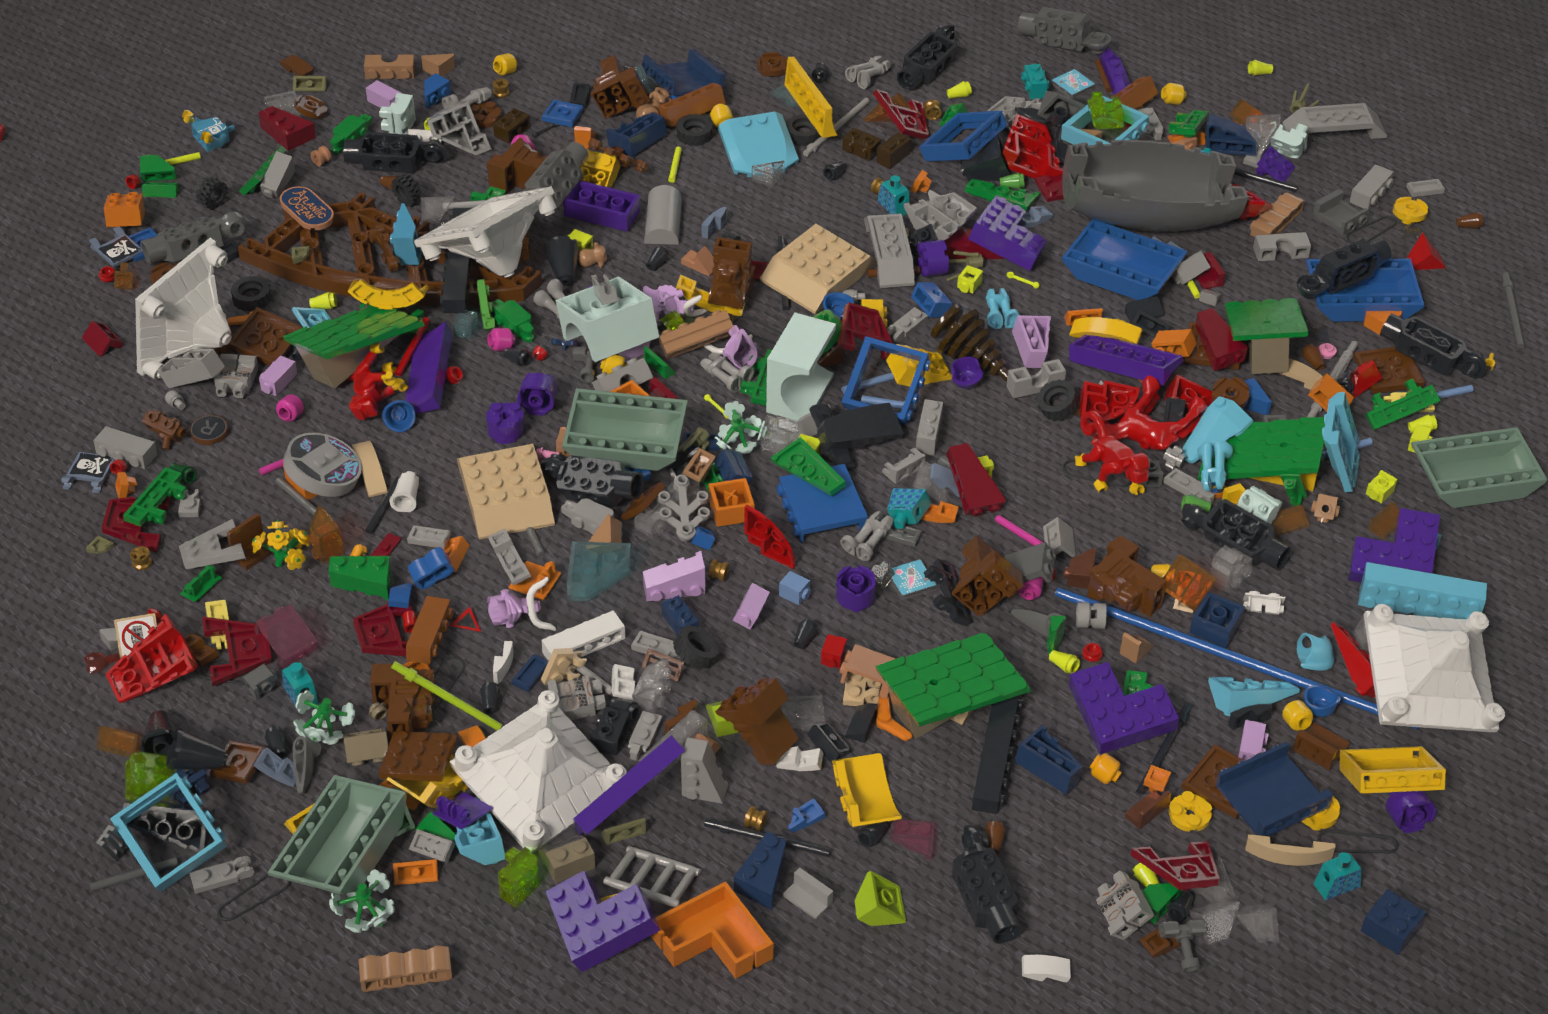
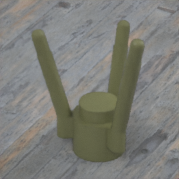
M1309 83L1304 88L1299 100H1296L1297 91H1294L1292 104L1289 108L1292 114L1301 107H1307L1303 99L1310 86ZM1315 101L1309 107L1316 106L1320 101Z
M954 251L953 254L969 257L966 259L949 260V263H966V265L977 269L983 266L982 255L978 254V252ZM961 273L947 278V281L958 278Z
M698 427L678 447V452L681 450L685 451L692 444L696 447L702 446L701 449L705 451L709 445L707 441L710 437L709 433L705 429Z

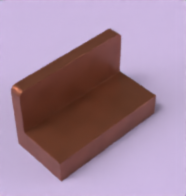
M1153 790L1126 811L1124 817L1138 829H1142L1169 807L1171 793L1166 791L1160 796Z

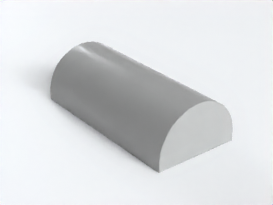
M660 185L650 191L648 195L644 244L679 245L682 196L676 188L669 185Z

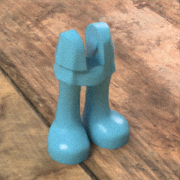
M1000 288L999 294H995L994 289H989L986 295L987 304L991 311L987 315L988 325L994 329H1001L1004 317L1005 328H1013L1017 315L1020 316L1016 309H1010L1009 295L1004 288ZM998 308H1002L1003 317Z
M1216 441L1214 448L1212 444L1204 443L1197 449L1198 458L1203 461L1201 484L1205 491H1211L1213 482H1216L1218 490L1223 489L1226 480L1224 462L1225 459L1232 456L1233 447L1231 444ZM1215 451V468H1212V459L1214 458Z

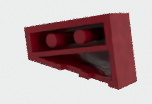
M274 106L258 112L260 127L287 151L316 138L314 123Z

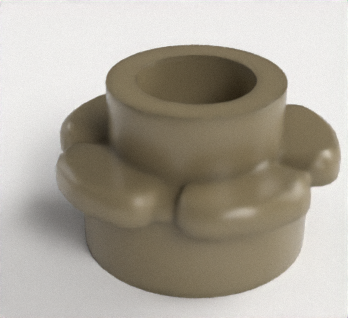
M379 702L374 703L370 707L369 717L375 721L385 718L388 715L387 705L385 703L380 704Z

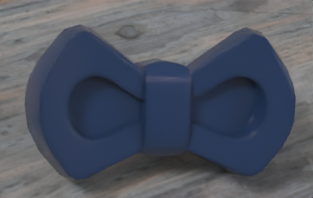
M552 338L551 345L563 346L562 350L566 351V346L578 347V340L566 341Z

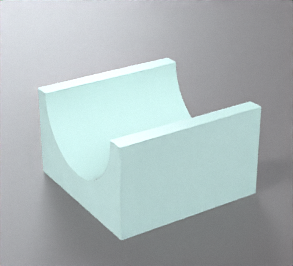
M620 277L609 280L610 285L612 284L615 287L616 293L619 296L620 301L602 305L594 293L593 286L556 300L563 338L569 341L583 335L590 350L592 360L595 362L659 337L652 298Z
M798 313L793 314L767 358V413L799 421V418L810 413L809 409L812 405H819L834 378V373L817 364V361L836 330L835 323Z

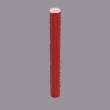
M423 318L422 321L425 326L418 328L394 373L396 376H402L430 322L428 318Z

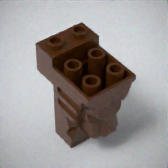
M615 54L600 61L603 73L594 79V90L591 92V95L605 119L632 106L638 108L650 102L648 91L634 66L624 71Z
M519 137L502 156L495 154L488 160L486 167L488 169L489 187L492 186L506 190V195L515 186L526 189L525 183L547 156H542L539 152L532 150V147L523 138Z
M717 237L713 247L714 266L712 268V286L708 303L743 309L748 293H751L755 278V266H751L752 243Z
M977 535L963 546L962 554L966 562L960 568V581L953 590L952 595L978 616H982L1005 596L1010 598L1024 586L1022 572Z
M1120 535L1115 540L1110 541L1107 546L1108 553L1102 562L1091 569L1088 598L1096 600L1105 599L1108 602L1114 601L1116 605L1119 604L1129 612L1137 608L1142 614L1152 617L1162 607L1166 580L1138 564L1139 546Z
M372 664L370 686L373 704L379 702L380 704L385 703L387 705V724L390 741L394 731L414 732V730L426 729L429 723L433 722L432 709L433 704L436 703L437 695L414 681L406 680L404 675L391 668L392 664ZM416 670L418 675L435 684L434 670Z
M762 678L756 682V685L737 687L733 691L734 694L722 701L721 706L715 712L726 721L733 723L734 730L741 733L742 739L754 750V756L759 764L774 765L799 738L780 708L788 697L777 678Z

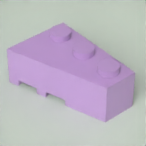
M1017 315L1012 333L1026 368H1041L1042 363L1045 361L1048 352L1051 316Z
M696 552V556L684 559V557L679 558L677 563L668 566L665 563L643 571L646 601H659L678 595L686 597L705 594V566L702 552Z

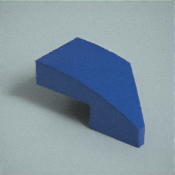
M412 583L391 588L388 606L408 608Z
M813 798L799 808H793V817L788 828L790 832L801 830L826 818V815Z

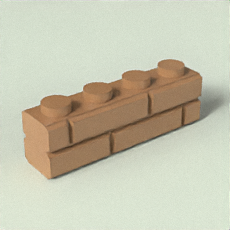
M717 310L711 314L712 316L707 318L702 316L695 319L694 323H683L678 326V329L663 331L659 336V342L666 358H673L730 336L729 330L732 329L733 324L727 311Z

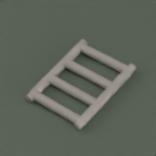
M628 846L624 858L611 876L605 877L603 883L620 890H625L636 883L639 886L652 866L657 863L666 866L651 890L640 888L648 899L677 907L680 903L679 899L693 878L700 875L701 869ZM634 857L646 860L631 883L619 880ZM674 870L686 873L671 897L659 893Z

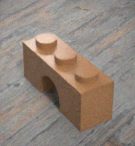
M365 55V79H414V55H398L397 60L394 62L382 61V55Z

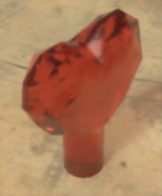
M92 652L87 654L84 660L87 663V672L98 673L107 664L119 661L118 653L104 656L101 653Z

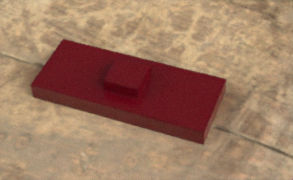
M388 533L370 556H389L402 538Z

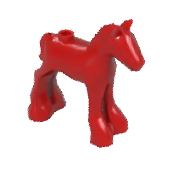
M1149 375L1142 381L1143 395L1140 400L1125 412L1119 422L1110 424L1108 420H1105L1104 423L1108 436H1113L1116 440L1130 439L1140 444L1146 450L1148 448L1154 451L1164 450L1172 443L1183 439L1193 432L1203 416V412L1207 409V404L1202 398L1198 396L1193 397L1188 406V413L1177 422L1154 421L1148 414L1160 400V396L1157 394L1160 384L1156 378ZM1098 432L1092 435L1091 445H1094V442L1099 440Z

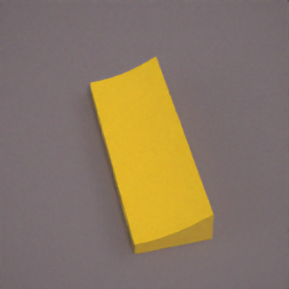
M788 57L784 86L822 138L837 136L832 122V107L795 57Z

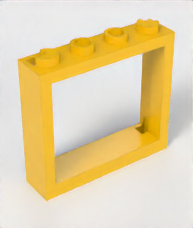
M1422 746L1340 750V771L1360 793L1445 790L1446 769ZM1413 751H1419V757L1413 755ZM1364 776H1369V780H1364Z

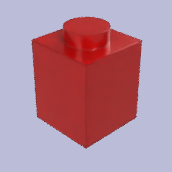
M827 634L821 651L822 665L830 668H841L846 653L847 638Z

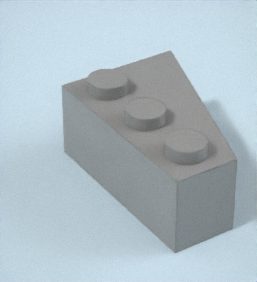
M192 349L172 357L157 372L166 386L172 388L215 378L225 366L214 349Z

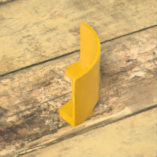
M361 278L359 281L354 280L347 292L366 305L379 307V309L407 307L418 302L425 296L429 286L425 285L419 289L412 282L400 289L382 290L369 285Z
M880 753L832 760L836 785L843 792V797H840L843 811H847V820L852 827L902 819V815L898 812L893 802Z
M451 754L442 782L392 780L389 777L386 779L420 802L433 808L437 807L436 800L438 797L446 796L451 801L460 790L465 792L469 788L450 767V761L455 758L453 754Z

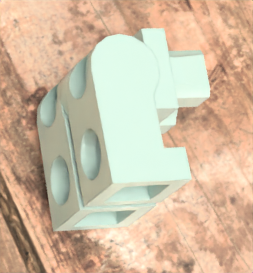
M397 93L395 96L396 103H391L390 107L382 106L379 111L380 117L387 118L382 120L381 130L389 131V133L408 134V129H411L416 120L413 95Z
M1277 123L1270 137L1271 147L1282 155L1294 159L1300 158L1303 151L1307 148L1308 134L1306 132L1308 126L1298 123L1296 129L1291 128L1290 132L1284 130L1283 125Z
M1255 486L1247 489L1237 503V506L1269 524L1276 518L1282 505L1280 500L1274 499L1266 494L1265 491Z

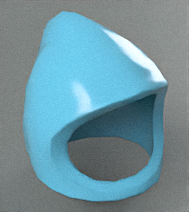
M1303 633L1299 637L1297 654L1302 668L1318 671L1332 668L1335 656L1332 644L1326 635L1318 638L1311 634ZM1305 636H1308L1311 640L1310 648H1305L1302 644Z

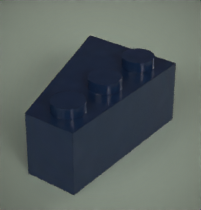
M653 112L634 119V122L628 125L622 123L620 128L614 130L611 128L606 129L608 145L610 147L617 146L623 148V153L630 156L636 155L667 134L664 117Z
M1210 113L1206 126V148L1224 154L1256 156L1260 145V131Z
M1043 724L1019 744L1015 762L1062 793L1067 794L1078 785L1083 766L1067 749L1063 750L1058 744L1059 740L1056 737H1051Z
M767 831L734 876V892L772 910L786 856L785 839Z

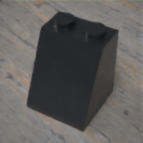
M998 135L970 159L960 160L962 165L960 167L961 173L967 177L968 181L972 179L1000 181V178L1011 175V169H1009L1003 153L1004 147Z

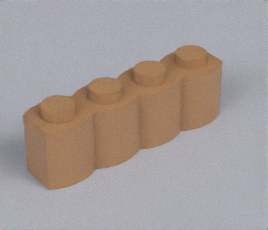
M1288 192L1280 195L1274 204L1272 203V209L1262 213L1257 220L1251 223L1250 235L1255 237V235L1279 234L1302 212L1305 200Z
M434 946L428 950L412 949L405 953L390 952L383 956L367 955L359 959L361 989L364 992L383 988L389 989L452 979L449 947Z

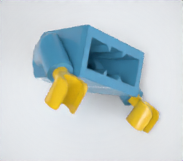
M184 110L182 114L184 121L191 123L193 137L207 152L217 147H223L229 141L228 132L234 130V125L231 121L222 123L218 117L201 120L193 116V113L189 110Z

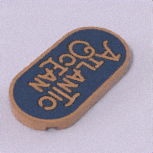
M301 186L292 187L280 195L281 207L302 227L309 230L311 228L322 230L332 224L334 219L333 210L309 188Z

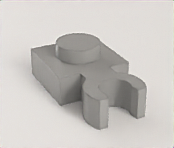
M186 489L187 496L183 500L180 499L179 517H199L201 505L199 491L195 489V493L189 495L188 489Z

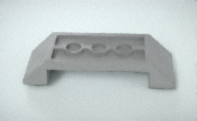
M1365 103L1301 107L1282 123L1287 132H1290L1291 128L1296 129L1298 123L1308 126L1306 132L1308 135L1312 132L1366 129L1371 139L1387 138L1378 115Z
M902 214L865 217L866 232H870L878 265L877 278L879 287L914 286L913 258Z

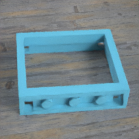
M1099 94L1062 125L1061 139L1071 144L1087 142L1088 146L1095 145L1096 141L1110 144L1080 130L1101 112H1104L1132 125L1115 140H1137L1144 132H1147L1148 126H1150L1149 116Z
M177 773L110 818L154 887L160 892L227 847L224 842L225 834L219 827L215 829L212 824L215 821L208 810L203 811L201 805L204 803L197 793L194 795L189 789L192 785L186 777L181 778ZM180 788L215 841L170 873L161 877L127 823Z

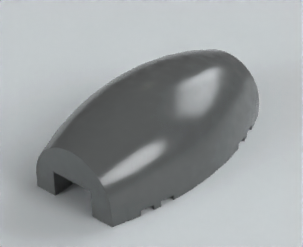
M1111 140L1110 144L1096 141L1095 145L1090 146L1085 142L1068 145L1064 161L1062 187L1067 208L1088 218L1128 229L1175 232L1219 225L1241 216L1246 206L1248 195L1245 187L1231 185L1236 169L1233 156L1211 151L1210 154L1200 152L1201 148L1197 147L1193 151L1184 149L1185 145L1144 140Z

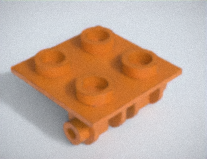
M526 561L524 564L531 577L515 585L511 583L508 588L527 595L528 590L533 584L548 577L546 585L540 588L534 595L535 598L544 600L562 573L556 571V564L552 561L547 562L544 566Z

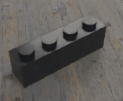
M129 800L127 802H124L123 809H125L127 806H129L136 800ZM156 803L127 823L128 827L146 834L149 833L161 840L170 841L185 849L188 848L196 851V853L207 847L211 836L192 806ZM202 808L204 812L208 810L214 818L215 809Z

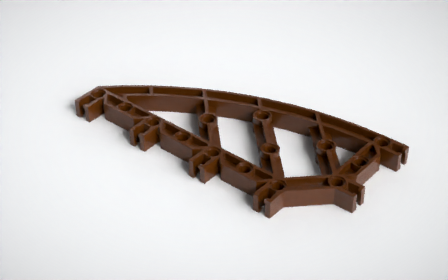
M362 192L351 201L327 204L334 214L333 222L327 228L349 226L357 273L323 266L317 230L315 228L309 230L302 227L284 209L285 221L264 238L265 244L248 238L246 240L247 248L243 244L238 246L240 260L295 283L353 297L347 292L354 280L359 281L361 278L369 285L382 290H396L414 282L419 289L425 285L429 287L425 296L412 305L440 306V295H443L441 293V285L445 284L444 282L427 281L422 257L424 256L423 252L419 265H406L409 280L375 276L367 230L375 228V225L382 224L385 233L388 232L390 236L393 234V225L397 218L377 210L374 197L370 196L366 201V194ZM417 216L412 218L416 226L418 238L430 232L428 221L425 220L420 226L421 219ZM301 239L302 247L309 246L310 254L304 261L293 264L292 255L285 252ZM441 249L440 257L433 261L444 265V260L447 259L445 258V249ZM471 258L470 277L476 280L484 279L485 285L489 286L490 295L487 296V302H494L497 299L504 303L509 300L515 302L525 301L542 285L541 271L537 270L532 276L533 268L528 265L516 276L513 274L504 277V275H497ZM469 281L467 306L480 305L477 281Z

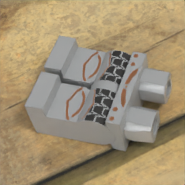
M221 354L220 360L225 367L214 378L216 394L218 397H224L229 392L233 393V396L236 398H243L245 394H249L257 374L256 356L240 355L238 359V355Z
M586 675L582 676V678H574L560 683H556V680L547 681L548 690L555 692L559 697L558 707L570 720L596 716L595 710L606 707L604 694L593 696V694L603 693L600 679L589 681V677Z
M1118 871L1113 875L1115 881L1113 886L1105 883L1097 888L1100 897L1096 901L1108 921L1110 935L1124 940L1138 929L1137 926L1141 927L1155 915L1140 890L1138 882L1130 879L1125 872ZM1141 913L1145 914L1142 918L1138 917ZM1125 926L1128 927L1127 930H1122Z

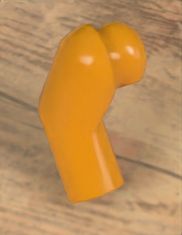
M361 544L354 546L350 556H365L367 547Z

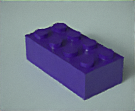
M579 181L563 200L564 216L628 231L640 212V195Z

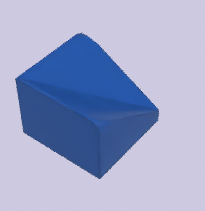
M698 525L695 528V536L691 539V542L694 545L710 550L715 536L712 531Z

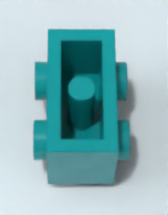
M1040 64L1024 65L1021 79L1025 84V90L1028 92L1029 98H1044L1047 89H1049V80H1046L1045 70H1042Z

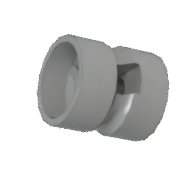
M1077 602L1076 627L1088 628L1092 625L1094 629H1105L1106 603H1094L1091 606L1088 602ZM1091 613H1095L1094 619H1091Z

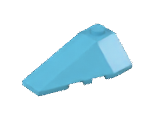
M1219 396L1206 409L1182 449L1184 451L1182 454L1186 455L1185 461L1193 464L1200 460L1197 455V449L1204 443H1210L1214 448L1216 441L1227 443L1226 440L1233 435L1239 436L1253 423L1252 418L1233 400Z

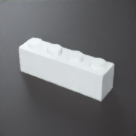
M611 611L543 639L542 653L549 661L554 649L572 648L574 652L582 651V657L625 639V626L616 613Z

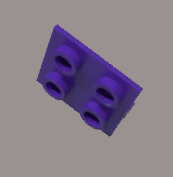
M1269 146L1257 163L1256 174L1263 176L1268 173L1274 179L1285 182L1296 166L1273 147Z
M464 792L451 801L446 796L438 797L436 800L438 809L433 812V815L462 830L491 811L493 807Z

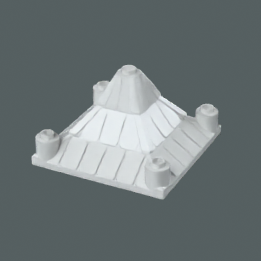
M550 186L492 197L414 240L416 247H421L425 259H430V261L440 257L441 249H449L451 252L475 259L478 263L499 276H511L514 274V270L517 269L521 255L522 240L534 219L533 215L538 210L540 214L545 216L555 212L556 204L552 197L554 194L553 188Z
M212 238L205 241L135 299L137 373L144 376L147 374L154 380L162 379L157 370L164 365L162 361L167 357L172 358L192 349L222 347L231 341V330L226 314L218 303L214 276V266L216 268L224 266L227 263L228 257L227 252L217 247L216 241Z
M1378 604L1372 611H1366L1363 614L1380 725L1479 732H1497L1499 730V723L1504 719L1505 712L1499 704L1494 703L1482 638V632L1489 625V620L1485 614L1476 611L1471 613L1467 619L1393 614L1392 609L1385 604Z
M550 690L543 691L539 695L535 706L488 736L485 740H482L473 748L471 746L459 747L455 753V758L450 761V767L482 802L493 807L490 812L529 855H532L573 826L574 817L626 774V769L622 765L610 764L595 746L588 741L584 734L577 729L573 722L565 716L558 707V695Z

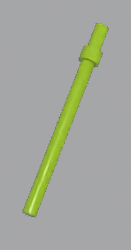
M394 661L391 668L404 675L406 680L416 682L495 730H500L501 723L418 675V671L411 667L408 669L397 661Z

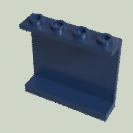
M689 49L687 62L659 65L648 55L643 57L642 70L673 96L687 94L711 83L721 85L722 89H724L726 74L695 49Z
M1288 742L1275 745L1270 750L1257 753L1254 757L1242 760L1230 768L1222 769L1218 773L1216 787L1253 832L1259 836L1273 835L1330 808L1333 797L1331 791L1326 789L1319 793L1287 756L1290 745Z

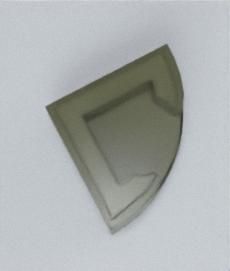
M309 246L291 248L293 264L304 261L310 254Z
M97 536L86 547V551L95 554L104 553L114 547V542Z

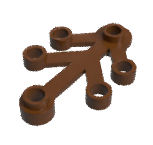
M590 138L588 149L594 152L600 150L612 157L617 156L623 168L628 169L629 166L635 167L634 170L640 173L648 172V163L639 159L634 161L629 156L620 155L609 147L602 148V142Z
M382 224L375 225V228L367 230L370 242L372 244L377 242L384 253L381 254V258L384 264H387L390 273L397 271L400 262L398 257L394 256L388 244L390 243V236L388 232L385 233Z

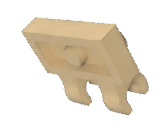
M572 648L554 649L541 678L543 684L547 685L549 680H556V683L563 682V679L570 681L574 678H579V673L574 674L575 666L584 667L587 661L586 658L581 659L582 651L574 652Z
M849 672L845 683L843 705L858 706L864 705V702L878 704V688H881V683Z

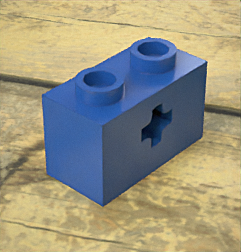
M918 282L911 296L928 317L941 318L952 305V302L934 282Z

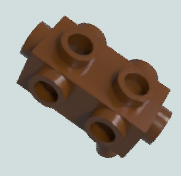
M149 409L143 416L142 423L149 430L158 433V437L163 440L162 450H169L171 440L179 443L181 438L186 435L187 429L182 426L180 420L174 417L172 419L167 418V415L159 410L152 411Z

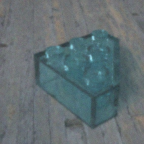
M572 541L567 579L568 601H589L629 575L631 569V543Z

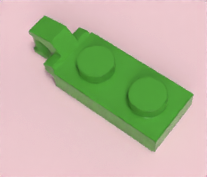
M484 279L478 280L477 290L484 330H492L495 328V319L489 314L492 312L491 302H487V296L490 295L489 286L485 285Z

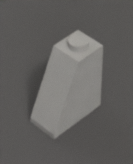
M276 151L260 185L261 191L265 196L270 198L279 197L295 173L292 156Z

